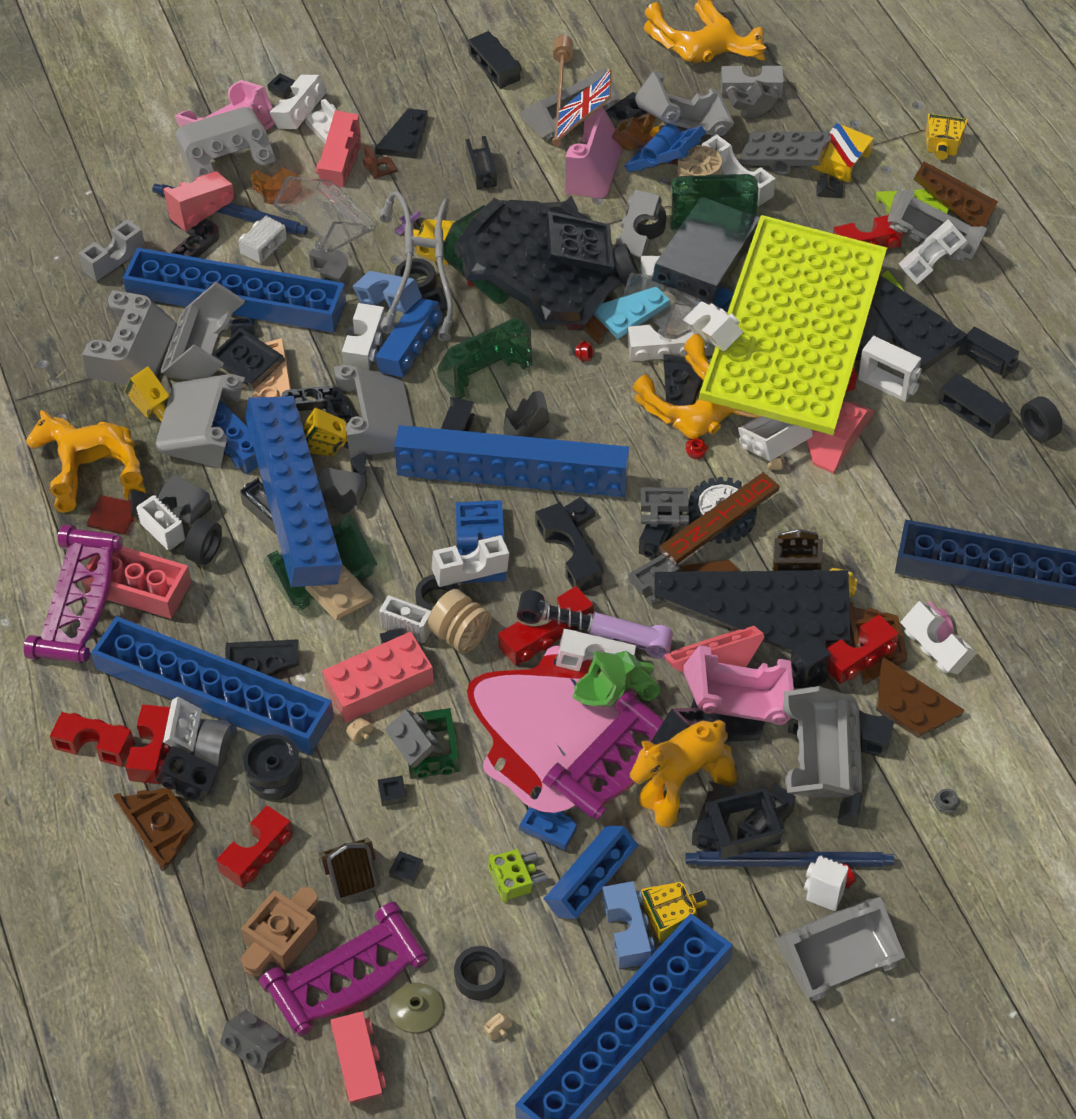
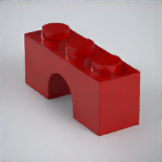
M889 215L874 218L872 232L858 230L854 222L833 228V234L883 246L887 249L900 247L903 232L899 233L889 228L891 225L887 222Z
M878 614L860 626L859 641L864 646L859 648L850 647L841 639L827 648L831 653L828 673L840 685L847 680H853L860 671L866 667H872L878 659L895 651L899 633Z
M142 704L137 721V729L140 739H149L152 742L144 747L131 746L125 767L129 781L159 784L155 780L166 757V753L171 749V746L163 742L170 707Z
M61 712L50 734L55 750L74 755L78 754L80 748L85 743L98 742L96 751L99 760L120 767L124 766L129 756L130 748L134 745L131 729L123 725L115 726L108 724L100 719L84 718L77 713Z
M268 805L250 823L252 834L259 840L258 843L252 847H241L233 841L216 859L219 873L241 888H244L248 882L255 880L259 870L273 860L277 850L282 845H286L293 834L291 821Z

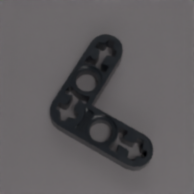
M205 218L197 226H193L186 231L190 236L173 249L171 253L198 258L218 241L220 237L218 226ZM170 219V222H171L173 225H175V226H177L178 228L182 229L181 227H179L175 222H173V221ZM194 243L200 244L197 248L190 247Z
M335 386L285 390L281 396H294L298 411L314 410V408L325 409L327 413L345 420L346 425L351 418L355 417L342 391ZM306 397H312V398L316 399L317 401H311V400L307 399ZM336 410L342 411V412L344 413V415H340V414L336 413L335 411H336Z

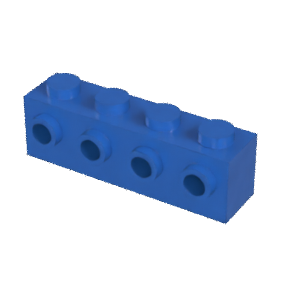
M420 298L404 313L375 356L380 373L399 377L405 376L418 354L422 352L428 339L432 337L438 324L442 321L443 314L437 301Z
M219 399L212 428L219 427L227 436L224 455L227 454L231 458L236 468H241L248 474L258 468L248 427Z
M605 826L543 899L558 918L577 919L637 848V842L624 826Z

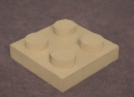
M344 565L341 568L338 584L305 587L335 620L371 603L373 595Z

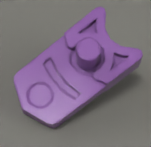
M420 211L410 216L412 225L422 215ZM404 215L399 218L402 223L395 229L398 235L405 231L406 220Z

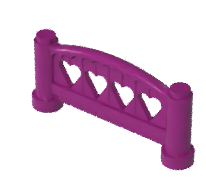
M62 525L58 533V545L60 548L67 549L41 636L29 635L26 638L24 656L32 660L47 658L83 663L87 662L90 657V649L85 645L100 620L108 598L112 577L113 552L122 549L123 538L118 536V534L80 530L72 525ZM100 555V560L97 562L98 567L93 572L89 571L81 563V561L92 556ZM91 576L94 577V581L90 584L91 590L87 594H83L74 585V583ZM81 599H87L84 613L81 616H76L68 608V605ZM80 621V626L77 628L78 634L75 638H69L61 630L62 627Z
M628 689L614 706V709L620 715L567 770L557 762L542 781L548 788L554 787L592 819L599 820L607 810L603 805L615 799L636 783L630 778L629 774L643 747L635 744L630 731L648 735L650 739L648 741L651 742L664 721L636 698L637 694L631 689ZM616 746L633 749L636 755L630 756V761L625 762L621 759ZM602 761L617 763L621 766L622 770L616 771V776L611 777L607 774ZM588 776L602 778L607 781V785L601 787V792H596L592 789Z
M397 902L387 903L376 912L375 918L379 923L377 926L289 976L285 974L281 967L273 968L262 975L259 979L261 987L265 992L270 993L294 1033H297L298 1036L307 1034L312 1029V1021L329 1017L357 1006L384 989L407 966L410 965L414 966L415 969H419L428 962L427 953L402 917L403 911ZM377 946L396 953L397 959L388 961L386 966H378L376 963ZM354 959L373 966L374 972L372 974H365L361 980L355 979L353 977ZM331 972L349 979L351 985L347 988L342 987L339 993H332L330 991ZM308 986L327 993L328 998L325 1001H318V1004L314 1007L308 1006Z

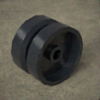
M276 734L257 738L247 747L244 753V768L247 782L253 793L266 800H280L290 796L298 789L302 781V767L299 751L295 743L287 737Z

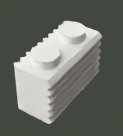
M267 215L262 220L256 221L252 229L247 234H242L238 241L240 254L262 264L268 256L273 254V251L286 241L285 225L280 222L278 223L270 217L268 218Z
M151 496L137 506L140 524L167 550L173 549L185 540L182 520L176 518V515L168 507H165V504H162L159 498Z
M390 595L387 596L379 610L382 629L386 628L387 631L404 629L405 634L411 632L417 642L425 643L431 633L427 628L431 610Z
M822 856L818 857L816 863L811 862L806 873L807 880L804 886V890L808 891L806 900L836 912L844 894L848 866H843L842 863L838 864L837 861L833 862L832 859H823Z

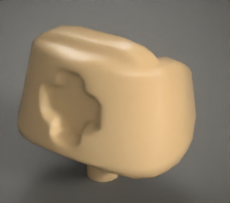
M784 453L769 461L767 468L772 470L783 469L785 465Z
M362 718L357 719L347 727V735L354 744H358L362 739L367 740L373 731V724Z
M499 1012L483 1028L487 1037L491 1041H495L501 1035L502 1037L507 1035L506 1031L512 1026L513 1022L504 1013Z

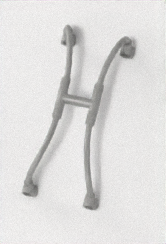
M393 191L386 199L384 208L380 210V220L384 223L392 221V208L394 197L396 196L402 205L406 220L405 255L407 256L403 278L391 309L388 310L386 319L381 322V330L385 334H391L395 328L396 308L410 274L414 245L435 248V259L437 260L448 305L447 317H445L442 327H439L437 331L438 339L440 341H448L451 338L450 328L453 322V301L443 266L444 241L442 220L446 221L449 200L445 198L442 201L438 216L434 218V220H437L434 231L435 239L413 236V225L411 224L407 203L400 192Z

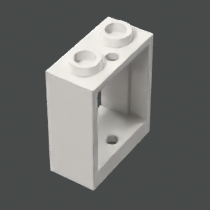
M873 336L862 350L858 380L906 402L909 396H914L919 388L917 380L922 372V368H920L921 358ZM878 361L904 373V379L878 368Z
M767 417L755 418L738 428L741 446L769 461L813 437L811 429Z

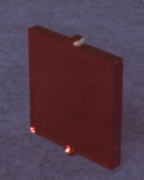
M100 495L95 507L91 508L92 513L86 526L125 535L130 523L134 522V517L131 518L129 502Z

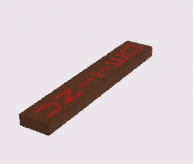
M762 472L660 546V552L677 565L778 492L780 485Z

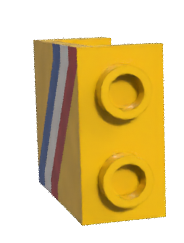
M836 123L830 131L831 140L820 166H812V168L849 183L851 181L852 168L861 156L868 158L872 153L874 138Z

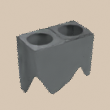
M532 392L528 400L522 398L516 411L510 410V408L506 409L503 425L504 435L533 437L550 422L543 392ZM533 416L529 426H527L526 420Z
M322 467L318 476V482L324 503L329 500L332 507L342 514L348 513L355 506H357L358 510L366 492L365 475Z
M175 474L156 494V497L162 500V504H165V507H168V509L172 508L176 518L182 520V525L188 523L193 525L196 520L212 508L210 494L207 491Z

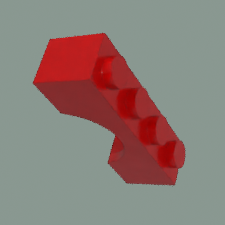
M577 586L557 597V605L560 608H570L574 612L580 610L585 615L594 614L593 603ZM553 620L540 626H528L517 621L498 633V645L510 661L517 666L522 662L529 661L538 652L550 648L553 643L562 638L564 629L574 631L579 627H569L568 624H558L557 621Z

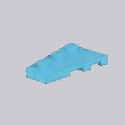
M656 286L603 303L598 307L594 316L619 339L628 333V327L639 326L670 306V299Z

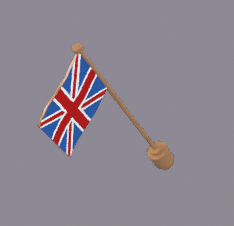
M566 35L556 38L553 46V58L560 63L555 137L552 140L554 146H559L561 139L611 99L612 71L610 69L599 80L578 94L561 109L564 63H568L573 57V41Z

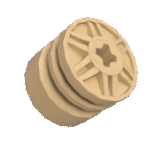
M696 145L689 150L688 156L681 160L678 159L677 190L684 198L698 202L701 197L712 199L718 194L721 182L722 159L718 151L712 147Z
M452 589L444 594L433 607L428 618L427 628L441 640H446L458 652L464 654L473 650L484 638L490 627L492 615L477 602L472 603V599L460 590Z

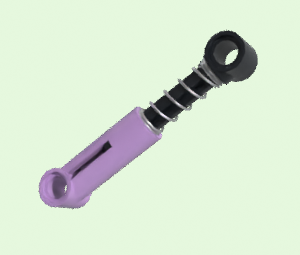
M526 590L521 593L517 610V618L521 622L536 624L543 619L548 622L550 620L557 621L558 624L565 623L569 627L576 626L580 630L582 628L587 629L589 635L636 645V648L645 650L649 656L657 659H664V655L670 653L673 631L669 627L663 625L648 627L594 612L593 615L591 613L585 615L580 610L574 612L570 608L563 609L559 605L552 606L550 602L545 601V597L540 592Z

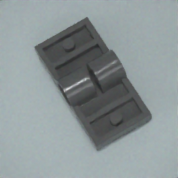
M751 132L739 160L742 166H771L773 172L778 175L789 174L792 166H820L831 140L830 132Z

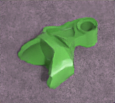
M594 651V658L589 672L577 682L574 687L575 692L572 695L575 700L582 704L612 707L617 699L628 689L633 688L643 700L651 701L659 696L661 687L652 673L654 669L652 663L640 662L627 651L618 653ZM599 667H601V672L597 675Z

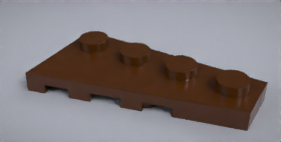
M925 161L913 179L972 227L985 226L998 203L997 200Z

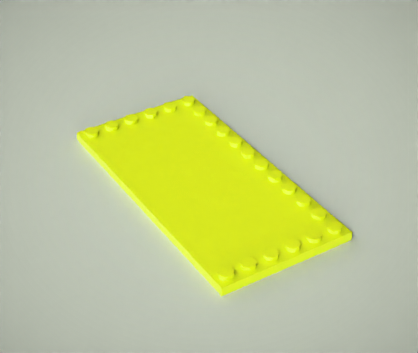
M761 215L727 312L728 315L732 314L740 322L738 326L743 333L725 351L715 347L699 399L833 435L887 248Z

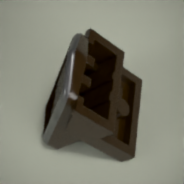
M804 529L781 532L777 538H774L772 571L821 570L823 539H819V535L816 532Z
M368 837L351 843H344L339 847L318 853L320 867L325 875L329 874L337 900L342 901L378 888L373 860L376 857L372 841Z

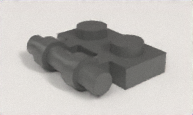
M641 487V512H650V515H641V524H650V527H658V525H672V527L688 525L689 515H679V512H688V488ZM658 512H672V515H658Z
M664 554L628 574L629 581L642 595L649 591L652 592V595L647 597V602L650 606L664 602L654 596V572H681L679 564L675 565Z

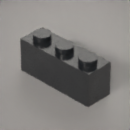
M487 31L468 39L470 57L499 89L520 81L521 65L519 61L510 55L509 50L500 44L497 37H494Z
M959 373L941 388L938 403L990 438H994L1009 424L1012 408Z

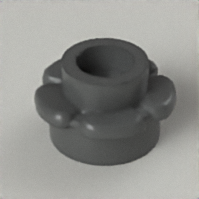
M942 789L934 797L936 801L935 807L939 811L946 813L954 812L960 803L958 795L951 789Z

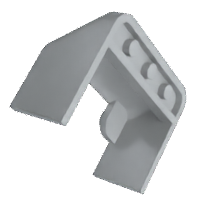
M215 282L190 303L179 317L161 368V373L169 378L185 380L213 377L214 373L224 364L211 355L218 334L230 327L232 313L243 305L245 300Z

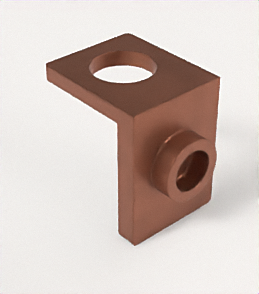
M368 145L364 146L365 158H363V164L365 169L369 170L373 179L397 171L389 157L376 160ZM380 164H387L389 166L387 170H379L377 167Z

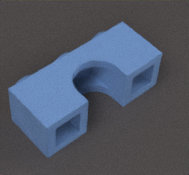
M369 271L353 285V288L361 304L377 306L382 300L386 299L391 309L403 277ZM408 278L396 311L407 312L422 297L418 284L414 279Z
M634 881L605 886L602 891V900L607 921H623L630 926L626 931L614 933V950L619 969L643 965L651 957V953L655 952L652 936L647 937L646 929H649L646 913L642 914L640 906H643L641 891H636Z

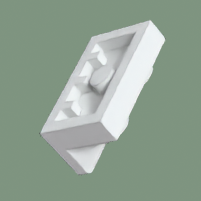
M326 99L321 100L322 109L308 115L305 118V123L325 144L336 108Z
M180 697L174 698L171 702L163 742L191 754L196 747V736L201 724L200 716L202 709Z

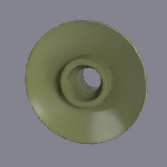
M407 984L398 989L392 996L389 1004L390 1017L393 1023L404 1032L413 1034L426 1032L432 1029L441 1019L443 1013L442 999L439 993L427 984ZM418 1001L420 1005L414 1007L411 1003Z

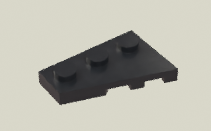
M408 108L375 147V154L416 159L428 119V110Z
M663 354L666 402L678 406L693 405L702 379L685 358Z
M298 639L226 643L225 659L271 676L299 666L300 643Z
M693 698L691 708H698ZM717 713L710 714L716 721L721 720L725 723V731L728 735L725 742L758 741L761 739L765 721Z

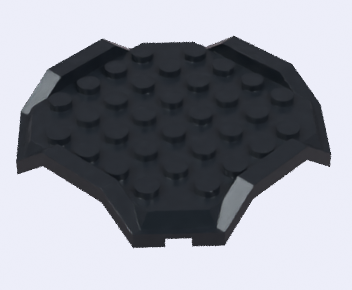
M494 197L471 220L455 245L458 257L464 263L462 269L466 280H488L529 307L540 329L555 330L556 326H567V330L583 331L598 307L617 286L622 287L623 283L615 265L612 274L549 261L546 216L548 211L588 220L591 219L565 202L498 200Z

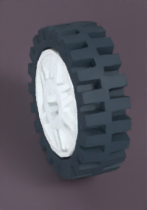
M713 477L709 478L708 483L704 480L700 483V486L697 485L694 491L691 492L688 500L687 515H689V525L743 487L742 482L737 480L733 483V478L729 477L727 481H724L723 477H718V481H715ZM757 507L713 539H716V543L721 544L722 539H725L726 544L731 543L732 538L737 542L741 536L743 538L746 537L748 532L752 531L753 525H755Z

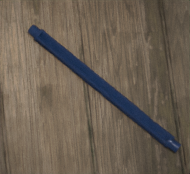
M155 183L152 192L165 197L164 188L169 187L173 189L176 187ZM229 203L216 211L254 223L262 220L267 215L268 218L270 217L278 223L284 224L286 232L306 235L308 231V226L301 225L300 222Z
M696 851V853H685V864L696 865V867H809L811 862L816 863L818 857L822 856L823 859H832L833 862L837 861L838 864H846L849 867H884V865H894V854H884L883 852L751 851L721 859L718 851Z

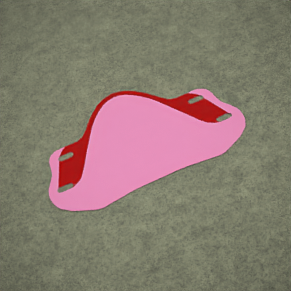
M559 646L549 648L539 665L533 669L502 670L484 673L475 677L469 683L467 689L468 702L493 739V746L483 762L485 773L509 787L524 804L533 809L550 813L564 811L575 805L554 787L550 789L542 783L546 774L557 762L567 770L620 715L614 709V706H586V704H582L572 697L575 692V686L571 679H574L577 683L589 672L593 659L583 661L580 671L558 667L553 662L558 655ZM559 747L562 749V751H563L566 755H564V756L562 755V753H561ZM504 758L506 763L503 769L496 771L494 767L498 759ZM588 776L593 788L596 777ZM539 786L542 789L541 793L534 800L530 797V794L534 787Z

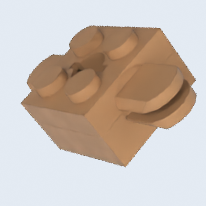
M301 887L291 899L274 890L241 927L244 943L249 946L241 956L242 967L247 975L259 976L271 962L286 971L319 932L316 917L312 915L318 908L319 902L318 896L312 888Z

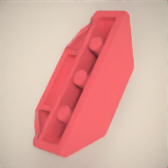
M855 401L843 402L834 434L830 435L812 430L813 437L806 440L813 465L834 474L874 415L875 410Z
M751 626L744 630L725 633L665 654L664 658L673 668L684 673V664L698 646L701 645L711 647V654L717 655L718 663L746 667L763 641L764 634L755 626Z

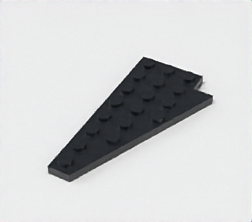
M848 570L654 572L655 598L731 629L744 630L755 626L764 634V642L791 653L793 649L814 637H817L825 648L826 643H836L841 639L845 643H850Z

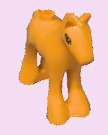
M698 0L695 4L694 10L706 25L703 29L695 32L678 31L668 26L664 21V11L659 2L650 4L645 10V17L648 19L644 25L646 34L661 42L667 49L678 53L686 62L695 64L710 62L715 56L724 52L737 53L742 56L755 57L758 60L765 61L763 53L766 50V46H764L763 28L756 27L746 37L739 36L733 29L730 21L716 10L713 0Z
M697 333L693 334L684 345V350L687 352L685 360L704 381L710 362L706 358L705 341ZM648 374L638 378L632 387L633 391L637 393L634 398L637 404L643 406L647 412L658 416L666 424L673 423L672 428L678 429L689 439L699 438L708 432L711 435L715 434L721 427L720 422L731 414L750 418L763 417L700 399L693 405L678 406L670 404L656 394L654 382Z
M40 411L41 419L29 434L26 443L31 449H37L52 441L58 443L57 451L62 462V472L50 482V493L56 496L54 507L57 511L66 513L75 509L77 505L78 466L83 463H92L99 459L112 458L124 464L125 468L120 474V482L123 485L125 499L128 500L130 490L146 494L140 463L135 456L134 446L136 444L131 439V431L128 428L113 423L100 422L97 425L76 429L67 420L58 417L52 418L47 412Z
M700 721L663 743L654 745L650 741L641 742L643 749L639 752L629 775L639 785L653 777L641 789L638 802L642 807L654 810L655 822L659 826L669 828L678 821L677 814L680 805L681 785L686 777L697 773L701 768L710 773L715 783L728 787L736 784L737 770L735 768V760L732 756L731 746L724 744L728 735L723 721ZM665 785H666V787H667L666 797H664V795H663L664 789H665Z

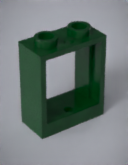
M451 708L419 712L427 720L425 725L429 730L448 732L451 754L425 758L416 767H412L408 763L410 779H424L434 775H451L455 772H460Z

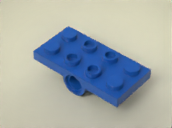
M667 123L650 141L642 146L624 167L628 172L635 170L640 172L649 166L654 168L663 162L667 164L677 158L681 160L689 155V150L701 142L700 138L706 131L702 125L680 131L677 126Z
M502 500L456 502L457 550L460 555H468L474 552L478 547L479 540L500 535L504 540ZM506 572L459 583L506 581Z

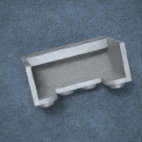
M606 67L562 90L561 109L608 72ZM613 81L611 83V99L603 105L605 110L615 105L614 100L620 97ZM558 93L540 100L520 112L523 121L541 138L546 137L547 140L555 136Z
M241 107L183 125L175 133V139L190 183L194 182L197 177L214 172L211 159L247 148L250 149L253 160L259 165L270 166L276 162L266 130L255 112L249 107Z
M913 190L897 191L887 221L891 224L890 229L899 233L907 232L909 234L908 238L920 243L921 240L924 241L944 222L949 220L967 241L951 255L947 253L946 257L956 262L958 260L961 262L972 260L987 230L986 227L969 226L913 197L915 192Z
M112 290L108 298V304L112 310H115L116 317H120L121 321L111 342L93 340L86 345L82 357L87 377L127 385L131 377L147 366L157 377L176 328L175 321L147 296Z
M820 686L784 691L783 710L790 718L798 720L799 726L797 737L799 740L798 763L800 769L789 770L785 778L787 793L809 798L850 797L857 792L861 793L859 707L856 699L853 696Z

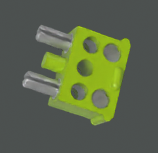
M515 849L498 855H489L488 870L502 902L507 903L509 899L532 892V885L547 881V876L544 872L533 876L529 875L536 872L533 863L526 866L524 864L537 860L538 857L535 851L520 855L519 850Z

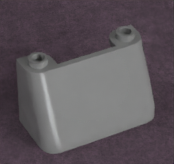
M656 71L651 73L635 97L640 109L660 120L687 129L702 125L706 131L705 134L712 136L725 135L734 124L719 90L710 88L709 94L701 96L697 93L692 100L667 94V88L663 83L664 77L662 73Z
M881 897L856 903L774 938L780 953L805 998L811 997L812 1001L827 996L826 991L836 984L874 968L883 967L884 971L899 966L898 960L905 958Z

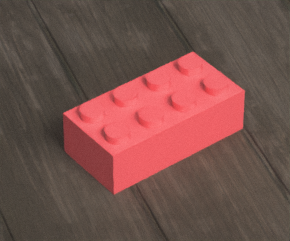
M123 546L120 551L113 552L112 577L107 600L172 619L192 583L188 565ZM100 555L91 557L86 566L89 571L93 572L97 569ZM92 576L81 580L86 594L91 590L90 584L94 581Z
M411 632L322 670L324 687L345 723L434 684L433 667Z

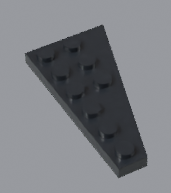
M879 274L872 303L898 345L902 346L905 351L921 358L920 368H922V372L967 341V333Z

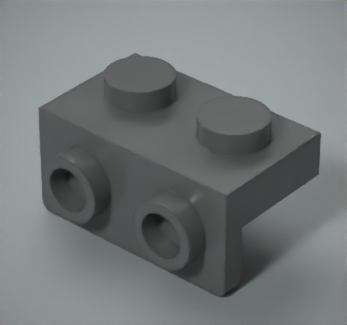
M405 709L385 728V731L409 765L416 767L432 751L441 753L443 748L438 743L440 741L438 735L434 731L429 730L425 725L427 723L425 717L419 712L414 713Z
M244 1010L225 1024L220 1040L222 1046L258 1072L265 1070L268 1059L283 1049L287 1042L286 1037L247 1010Z

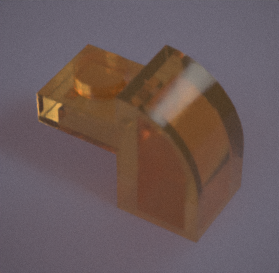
M648 113L636 117V119L632 117L620 121L612 138L625 150L644 147L653 138L649 133L653 129L652 126L656 117Z
M283 167L273 177L256 169L250 174L252 188L257 193L263 194L264 203L271 205L284 204L292 200L301 191L299 175Z

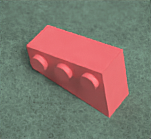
M335 110L321 160L317 163L316 173L319 174L321 184L344 187L362 146L359 114Z
M217 171L197 177L194 182L188 184L182 182L179 183V187L163 189L170 219L185 232L235 199L232 183Z
M362 1011L331 1019V1028L349 1103L353 1104L382 1096L381 1089L386 1088L383 1072H377L375 1062L380 1060L376 1044L371 1045L369 1040V1034H373L370 1017L364 1018Z

